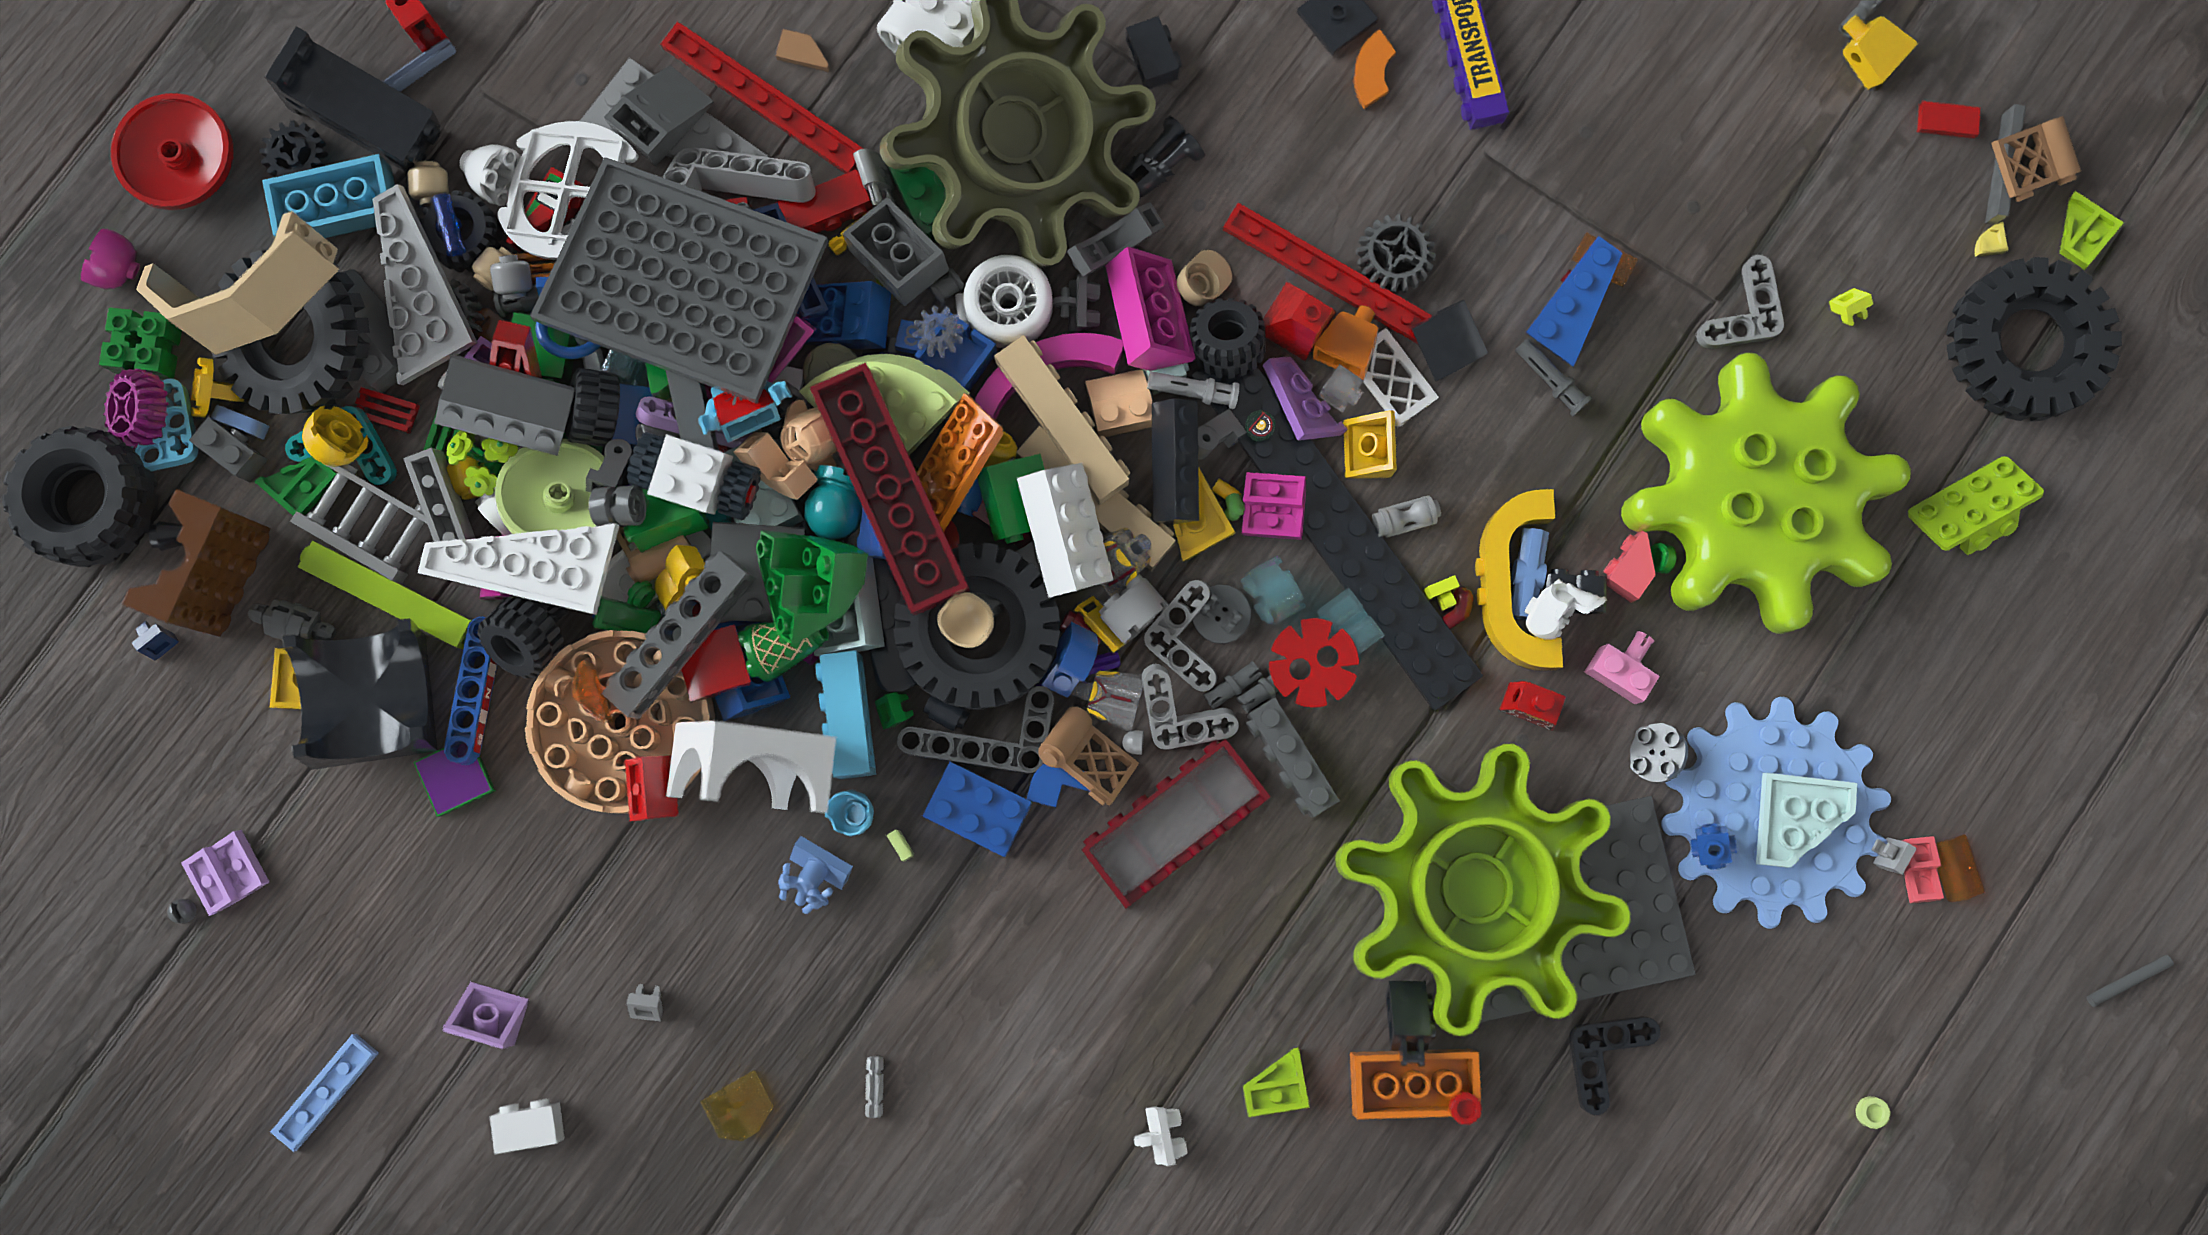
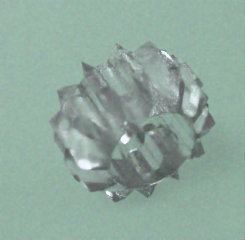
M933 306V314L929 315L926 311H922L921 316L924 321L915 320L914 326L919 330L913 332V337L916 340H920L917 344L920 350L927 348L928 356L932 357L935 351L938 350L940 357L944 358L945 349L948 348L951 353H955L956 348L953 343L962 344L963 338L959 334L964 332V326L957 324L960 320L958 314L950 316L948 307H945L939 313L937 306ZM941 327L942 336L936 337L935 328Z

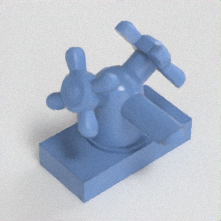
M800 836L794 844L789 860L800 865L803 869L798 876H789L790 863L783 865V873L778 881L779 888L781 889L779 898L786 900L787 890L790 888L797 889L795 903L798 906H803L808 902L809 904L802 911L805 914H809L813 909L829 904L827 897L833 894V890L829 887L820 893L818 887L823 880L842 890L848 881L853 866Z

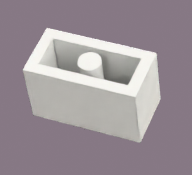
M541 1099L530 1102L531 1107L519 1109V1104L499 1107L500 1112L490 1116L494 1153L498 1154L557 1144L564 1140L560 1102L550 1104L549 1099Z

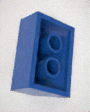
M733 620L718 624L714 630L735 624L738 635L740 631L745 630L746 626L762 622ZM741 646L746 663L748 661V658L745 649ZM749 674L751 685L721 692L720 695L715 696L723 720L727 721L746 716L789 699L790 695L782 675L775 680L765 682L759 676L753 678Z

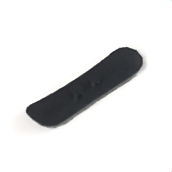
M861 523L857 531L843 539V543L858 547L857 537L860 533ZM873 558L885 644L884 647L869 650L874 676L879 687L887 692L905 691L917 685V682L905 669L899 657L898 647L895 644L893 631L895 629L894 613L896 603H899L901 597V590L887 559Z

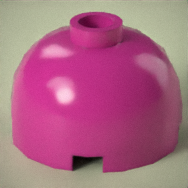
M102 228L88 249L92 253L89 260H84L81 280L94 287L115 289L124 285L128 278L134 280L138 274L140 264L135 262V248L126 237L113 230Z

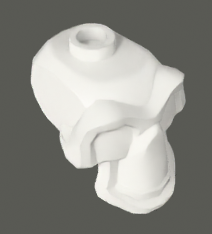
M1558 579L1550 587L1544 589L1538 598L1532 597L1525 609V613L1529 614L1526 626L1529 632L1538 638L1545 640L1556 639V637H1560L1562 634L1561 630L1570 622L1568 618L1572 616L1575 609L1582 613H1589L1603 605L1607 598L1585 592L1570 583L1566 584Z

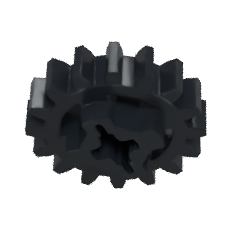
M291 120L289 127L280 122V130L277 132L272 128L269 129L272 135L270 139L262 138L267 147L259 149V152L266 157L261 160V163L268 168L267 172L273 177L326 166L320 161L321 158L328 157V153L321 149L326 146V142L320 138V134L314 128L311 129L305 122H302L299 126L294 120ZM281 166L284 168L292 167L293 170L283 169Z

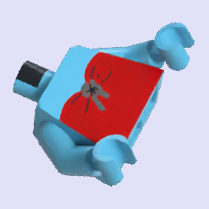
M767 381L758 403H754L712 387L711 393L713 398L707 402L705 414L699 417L698 420L704 435L708 431L715 429L717 431L722 430L727 443L781 420L776 405L781 404L780 401L785 397H792V394L784 381L775 384Z

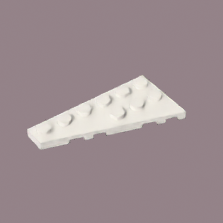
M606 524L605 526L527 532L499 537L488 536L479 539L425 543L418 573L597 614L619 525Z

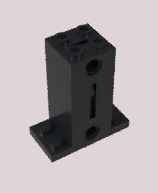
M297 26L265 76V79L289 110L298 115L302 112L371 153L379 154L385 161L406 173L412 167H415L416 162L425 161L426 155L424 153L429 144L433 146L440 137V124L434 111L313 42L308 32Z

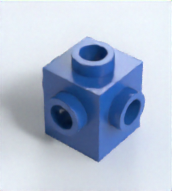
M1711 823L1701 826L1702 828L1695 829L1696 839H1690L1692 856L1699 857L1700 866L1706 865L1707 869H1721L1726 867V863H1732L1731 854L1737 853L1735 835H1729L1727 826ZM1713 844L1720 847V851H1708V849Z

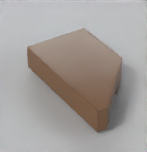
M786 29L782 30L776 52L777 60L829 72V65L811 35Z

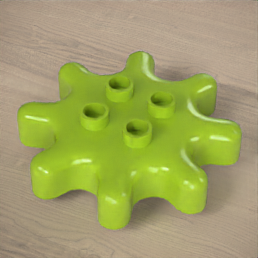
M1743 353L1726 364L1718 375L1721 406L1717 413L1702 415L1681 401L1665 399L1657 403L1644 415L1641 421L1642 432L1651 443L1667 455L1670 463V473L1665 485L1648 487L1639 490L1629 497L1622 506L1621 517L1624 524L1635 532H1641L1642 530L1644 532L1668 531L1674 534L1683 544L1686 552V562L1671 586L1673 602L1679 608L1685 611L1698 610L1712 604L1728 584H1739L1749 588L1756 595L1763 624L1768 630L1776 634H1785L1803 628L1810 622L1813 614L1810 583L1813 576L1819 571L1830 572L1853 587H1863L1883 580L1889 574L1892 566L1891 556L1882 545L1865 532L1862 524V513L1867 501L1882 499L1902 490L1910 480L1911 469L1908 462L1898 455L1865 456L1857 452L1849 443L1845 434V422L1855 408L1860 396L1858 385L1853 379L1839 375L1830 377L1810 391L1802 403L1792 402L1780 397L1774 390L1765 359L1755 353Z
M1504 744L1490 749L1483 758L1476 785L1465 793H1454L1445 789L1432 770L1420 761H1408L1398 765L1389 777V788L1404 814L1403 825L1398 835L1386 844L1362 840L1350 841L1345 843L1336 854L1338 872L1348 880L1374 887L1381 894L1385 907V917L1382 924L1374 932L1363 938L1355 947L1354 962L1356 967L1363 974L1373 978H1385L1411 963L1425 967L1436 981V998L1433 1008L1434 1019L1441 1029L1454 1035L1464 1036L1472 1033L1480 1022L1486 996L1493 989L1504 985L1516 986L1537 1013L1551 1018H1562L1569 1015L1576 1005L1577 994L1561 965V954L1564 947L1573 936L1580 933L1615 937L1622 934L1630 923V911L1621 899L1591 890L1584 883L1580 874L1579 859L1582 852L1608 831L1610 815L1607 808L1596 800H1580L1567 805L1554 814H1548L1538 809L1529 800L1526 793V782L1529 772L1528 756L1521 747L1514 744Z

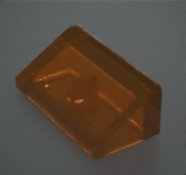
M1966 834L1935 842L1941 863L1937 870L1947 900L1949 902L1968 900L1985 893Z

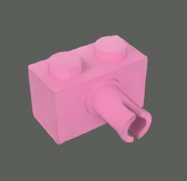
M1637 631L1625 653L1610 644L1599 647L1584 672L1633 704L1644 702L1660 677L1641 663L1649 647L1653 644L1654 639L1650 636L1645 638L1647 634Z

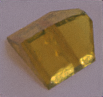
M755 1070L721 1087L700 1101L719 1139L744 1141L756 1134L774 1107Z

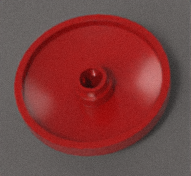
M160 94L138 103L122 118L112 139L111 162L118 181L135 198L154 208L180 210L200 204L211 197L222 186L232 166L233 141L225 121L205 102L185 94Z

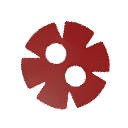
M1319 618L1301 620L1303 638L1299 636L1292 626H1288L1278 635L1272 645V652L1287 658L1269 661V670L1273 683L1284 697H1287L1300 686L1295 701L1297 705L1304 707L1327 706L1325 688L1329 690L1336 700H1340L1352 688L1357 678L1356 674L1341 668L1342 666L1359 664L1355 643L1344 629H1340L1328 640L1332 627L1331 621ZM1324 646H1331L1338 652V661L1332 667H1324L1317 660V653ZM1301 658L1309 662L1311 672L1307 678L1298 680L1290 674V664L1295 659Z

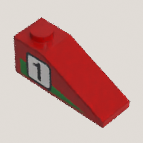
M551 167L543 181L559 183L563 180L564 173ZM574 181L575 185L583 186L581 182ZM535 192L526 207V217L537 231L544 233L550 229L558 195ZM573 197L570 199L564 223L574 218L585 198ZM509 237L507 238L506 242L519 253L523 251Z

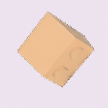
M1143 369L1085 381L1098 437L1102 435L1108 437L1152 427V398L1150 390L1147 389V381Z

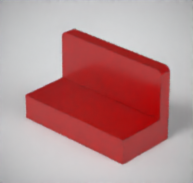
M672 755L645 756L625 760L630 822L678 816L677 798L666 796Z

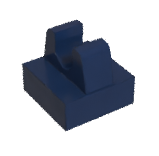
M144 621L135 628L139 637L132 642L136 651L156 661L179 643V640L174 633L155 623L151 627L147 621Z

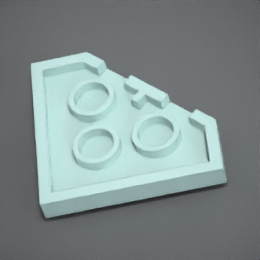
M1762 773L1756 864L1792 867L1800 860V857L1811 848L1816 847L1836 827L1855 814L1857 783Z

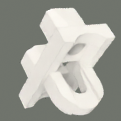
M1146 1108L1150 1132L1134 1136L1135 1145H1141V1147L1152 1145L1156 1164H1165V1166L1176 1164L1175 1159L1187 1154L1184 1138L1171 1139L1169 1128L1180 1126L1182 1122L1179 1109Z

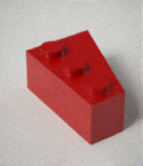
M499 320L492 339L489 364L543 379L530 327Z

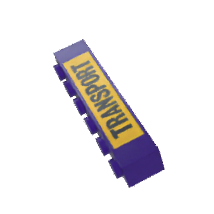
M1432 0L1434 11L1436 14L1439 13L1442 22L1440 23L1441 38L1443 41H1447L1449 49L1447 50V61L1449 66L1454 68L1456 75L1454 77V88L1457 94H1461L1463 102L1461 104V114L1463 120L1468 121L1470 130L1504 123L1509 114V109L1480 1Z

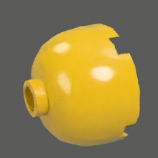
M321 406L304 424L302 433L304 447L315 460L324 465L332 467L348 465L367 448L368 437L366 435L363 438V434L360 431L363 426L351 413L334 406L329 410L324 409L325 406Z

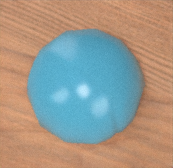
M847 790L836 793L828 800V809L825 817L831 821L834 831L851 837L864 833L871 826L874 808L865 794L856 790Z

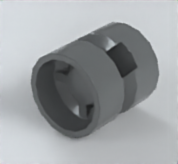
M636 485L620 486L617 489L614 487L593 489L589 498V512L592 522L596 526H605L606 524L633 526L642 524L646 516V499L643 490Z

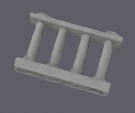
M349 464L337 467L328 466L338 473L313 513L309 512L306 516L296 511L290 522L388 579L403 584L408 574L399 569L402 565L400 561L424 522L427 523L421 506L417 504L414 509L355 475L358 470ZM348 479L363 488L340 525L330 530L324 526L326 522L324 517ZM375 493L387 500L388 503L363 542L360 541L356 545L349 540L351 537L349 532ZM401 508L413 515V518L389 557L385 555L382 560L374 555L376 552L374 547L397 510Z

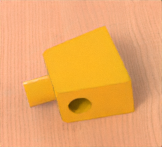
M1855 15L1843 26V29L1853 38L1843 49V55L1867 89L1883 83L1918 44L1912 37L1882 16L1865 24L1858 15Z

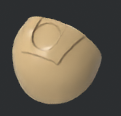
M964 592L952 596L938 614V625L943 635L949 641L961 647L971 648L979 646L993 629L994 621L991 608L985 601L972 593Z

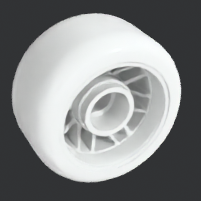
M999 255L987 259L974 269L964 289V309L971 328L996 343V347L1006 348L1023 335L1028 342L1035 340L1044 332L1050 321L1053 309L1050 283L1044 272L1036 264L1024 257ZM1006 300H1013L1017 303L1011 309L1001 307V304Z

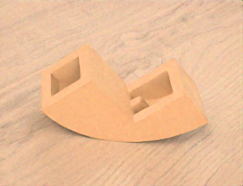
M753 432L734 451V454L742 463L760 468L761 481L786 497L798 500L818 480L804 461L789 460L769 433Z

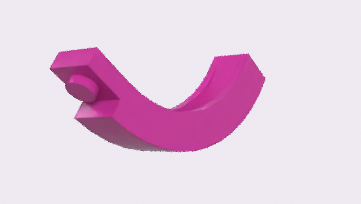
M1095 333L1063 334L1035 342L1043 353L1040 356L1046 366L1051 364L1055 370L1068 367H1087L1115 374L1124 351L1122 339ZM998 367L986 380L978 392L975 401L996 421L1004 404L1016 390Z

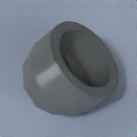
M189 899L175 900L167 909L169 919L178 924L188 923L196 915V906ZM176 907L178 908L179 914L182 917L181 919H179Z

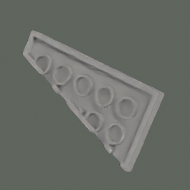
M629 58L579 122L597 124L613 131L604 116L625 94L654 75ZM707 112L666 155L674 158L679 150L686 147H696L768 157Z
M397 184L374 197L373 206L377 234L381 236L383 253H380L381 265L385 266L386 280L383 281L389 326L393 328L395 346H392L393 356L397 358L399 373H396L397 384L405 385L449 360L452 354L458 355L478 342L404 187Z

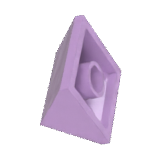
M470 982L445 1023L443 1031L501 1049L513 1046L516 1043L529 999Z

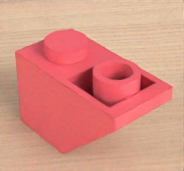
M1643 530L1634 536L1630 534L1624 540L1620 547L1623 552L1618 560L1613 558L1603 571L1607 574V586L1630 603L1642 596L1656 575L1648 534Z

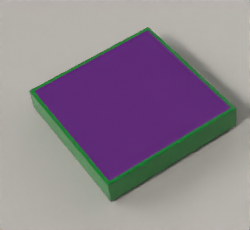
M466 743L458 747V758H462L467 754L468 746ZM444 748L413 762L437 817H442L496 791L481 756L470 765H461L450 761L444 753Z

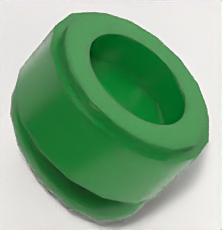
M1655 543L1650 547L1655 572L1670 573L1676 564V549L1668 544Z

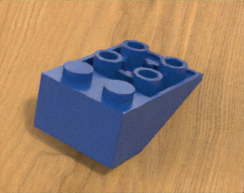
M873 281L817 285L828 310L821 317L805 319L816 328V331L805 343L806 345L820 346L826 343H836L850 349H884L886 347L891 293L886 288Z

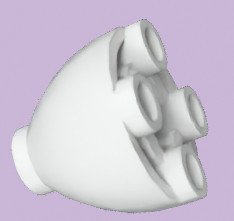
M486 145L475 150L465 151L460 158V168L465 173L470 187L483 200L502 207L508 202L511 181L521 156L514 149L508 147Z

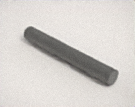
M2164 955L2097 990L2086 998L2089 1004L2095 1007L2173 966V960L2168 955Z

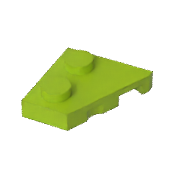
M2075 191L2068 202L2060 254L2085 270L2124 222Z
M1299 1047L1292 1049L1243 1086L1248 1118L1309 1108Z

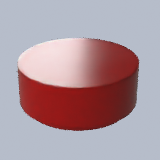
M1459 1092L1451 1098L1449 1112L1458 1123L1470 1125L1480 1118L1482 1106L1475 1095L1469 1092Z

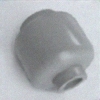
M517 255L499 256L500 262L494 263L490 267L494 292L502 295V299L527 297L526 292L533 288L529 263L524 260H518Z

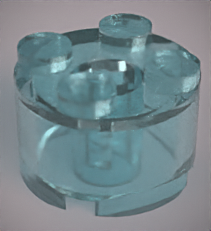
M1277 555L1245 572V577L1240 579L1247 594H1251L1258 603L1254 605V608L1262 621L1265 620L1267 624L1272 623L1273 625L1306 608V605L1300 602L1304 598L1297 583L1288 569L1285 571L1281 570L1279 564L1283 563V561Z

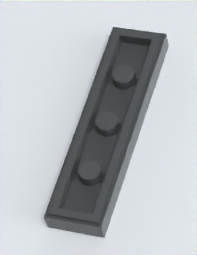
M2014 104L2002 114L1998 140L2022 131L2025 106ZM2007 143L2004 144L2008 157L2013 158L2015 148ZM1996 157L1985 224L1990 225L1998 224L2009 216L2012 199L2009 198Z

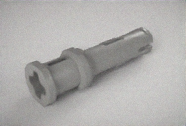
M1151 371L1147 389L1199 398L1207 405L1213 402L1228 405L1229 409H1235L1239 394V383L1229 385L1215 382L1213 378L1200 381Z

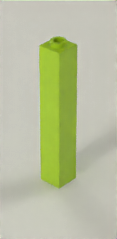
M312 541L302 551L300 555L301 562L298 568L399 619L410 618L419 629L456 648L464 649L467 628L472 621L471 619L388 579L322 544Z

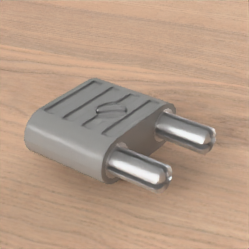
M867 148L856 151L853 156L863 187L869 190L872 203L878 205L882 202V197L883 200L888 197L895 204L891 192L894 186L887 165L882 160L881 155Z

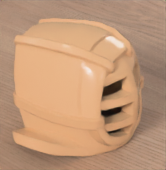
M803 400L792 402L787 408L784 426L780 434L783 451L792 461H804L814 471L818 470L819 465L835 467L836 462L831 455L838 450L819 408L807 409L806 403Z

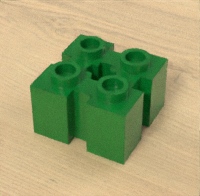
M109 307L105 331L111 334L110 343H102L99 366L115 374H120L122 370L143 369L158 375L160 379H174L178 357L171 354L172 345L180 346L182 330L167 320L161 313L144 311L142 316L133 310Z

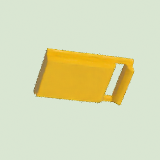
M1091 596L1079 604L1074 611H1080L1084 615L1085 623L1114 653L1125 644L1118 639L1100 618L1101 614L1099 611L1103 606L1094 596ZM1094 602L1098 607L1087 613L1083 608Z

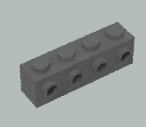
M1276 698L1271 699L1247 715L1249 721L1246 724L1255 738L1258 736L1261 738L1265 745L1262 748L1264 754L1271 764L1276 762L1281 770V773L1278 775L1287 789L1292 788L1296 794L1297 799L1294 801L1303 815L1308 814L1310 818L1315 817L1340 801Z

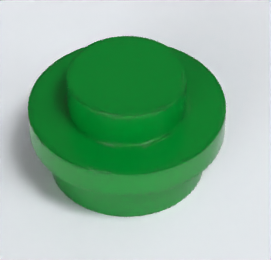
M647 580L634 583L627 592L629 596L627 603L631 607L636 606L638 609L646 607L656 593L652 589V584Z

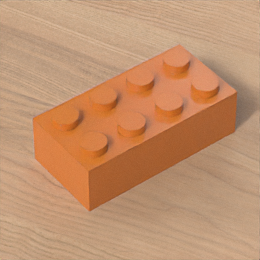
M1473 1049L1424 1051V1067H1418V1064L1407 1063L1406 1067L1401 1066L1399 1051L1350 1052L1352 1115L1356 1119L1451 1116L1449 1102L1459 1092H1469L1475 1095L1481 1103L1479 1052Z

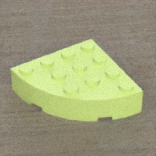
M894 354L865 355L846 361L815 377L799 391L816 408L818 406L809 387L866 362L908 455L955 409L964 393L970 394L953 377L940 369L935 370L928 365L922 364L923 361L912 357Z

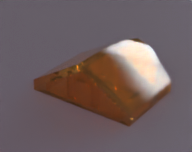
M585 660L578 662L572 684V697L597 721L606 724L612 723L613 720L606 698L601 694L603 689L595 665Z

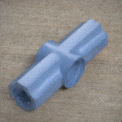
M1523 528L1521 532L1518 558L1515 559L1511 572V585H1513L1511 599L1514 619L1527 620L1529 614L1525 613V609L1533 596L1539 597L1540 590L1543 589L1547 565L1544 562L1549 532L1541 529Z

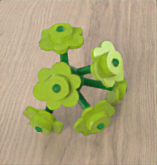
M460 430L447 446L446 455L449 456L448 462L451 465H457L459 461H464L468 456L483 463L484 467H480V469L475 466L467 468V477L464 479V484L470 487L471 493L475 496L480 497L484 493L492 495L495 491L494 488L500 470L508 462L509 457L517 454L520 446L488 438L482 441V448L485 449L483 451L473 444L476 434Z

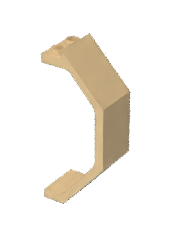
M293 211L283 214L272 246L230 288L200 299L152 263L144 267L136 290L167 320L216 355L277 334L339 270L333 264L338 249Z

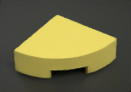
M2003 222L1993 225L1981 234L1975 246V257L2002 254L2008 251Z

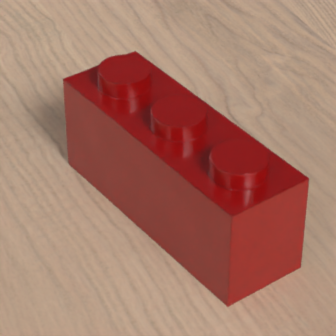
M857 169L815 186L816 194L807 202L785 200L775 202L779 204L787 223L814 233L823 230H835L842 225V222L850 219L858 220L873 209Z

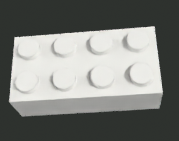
M1083 463L1047 469L1017 478L1048 597L1112 581L1111 565L1107 558L1103 535L1098 524L1095 505L1092 501Z

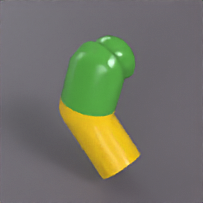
M1219 478L1212 491L1226 500L1227 509L1224 513L1229 520L1236 521L1240 515H1243L1245 510L1242 495L1239 490Z

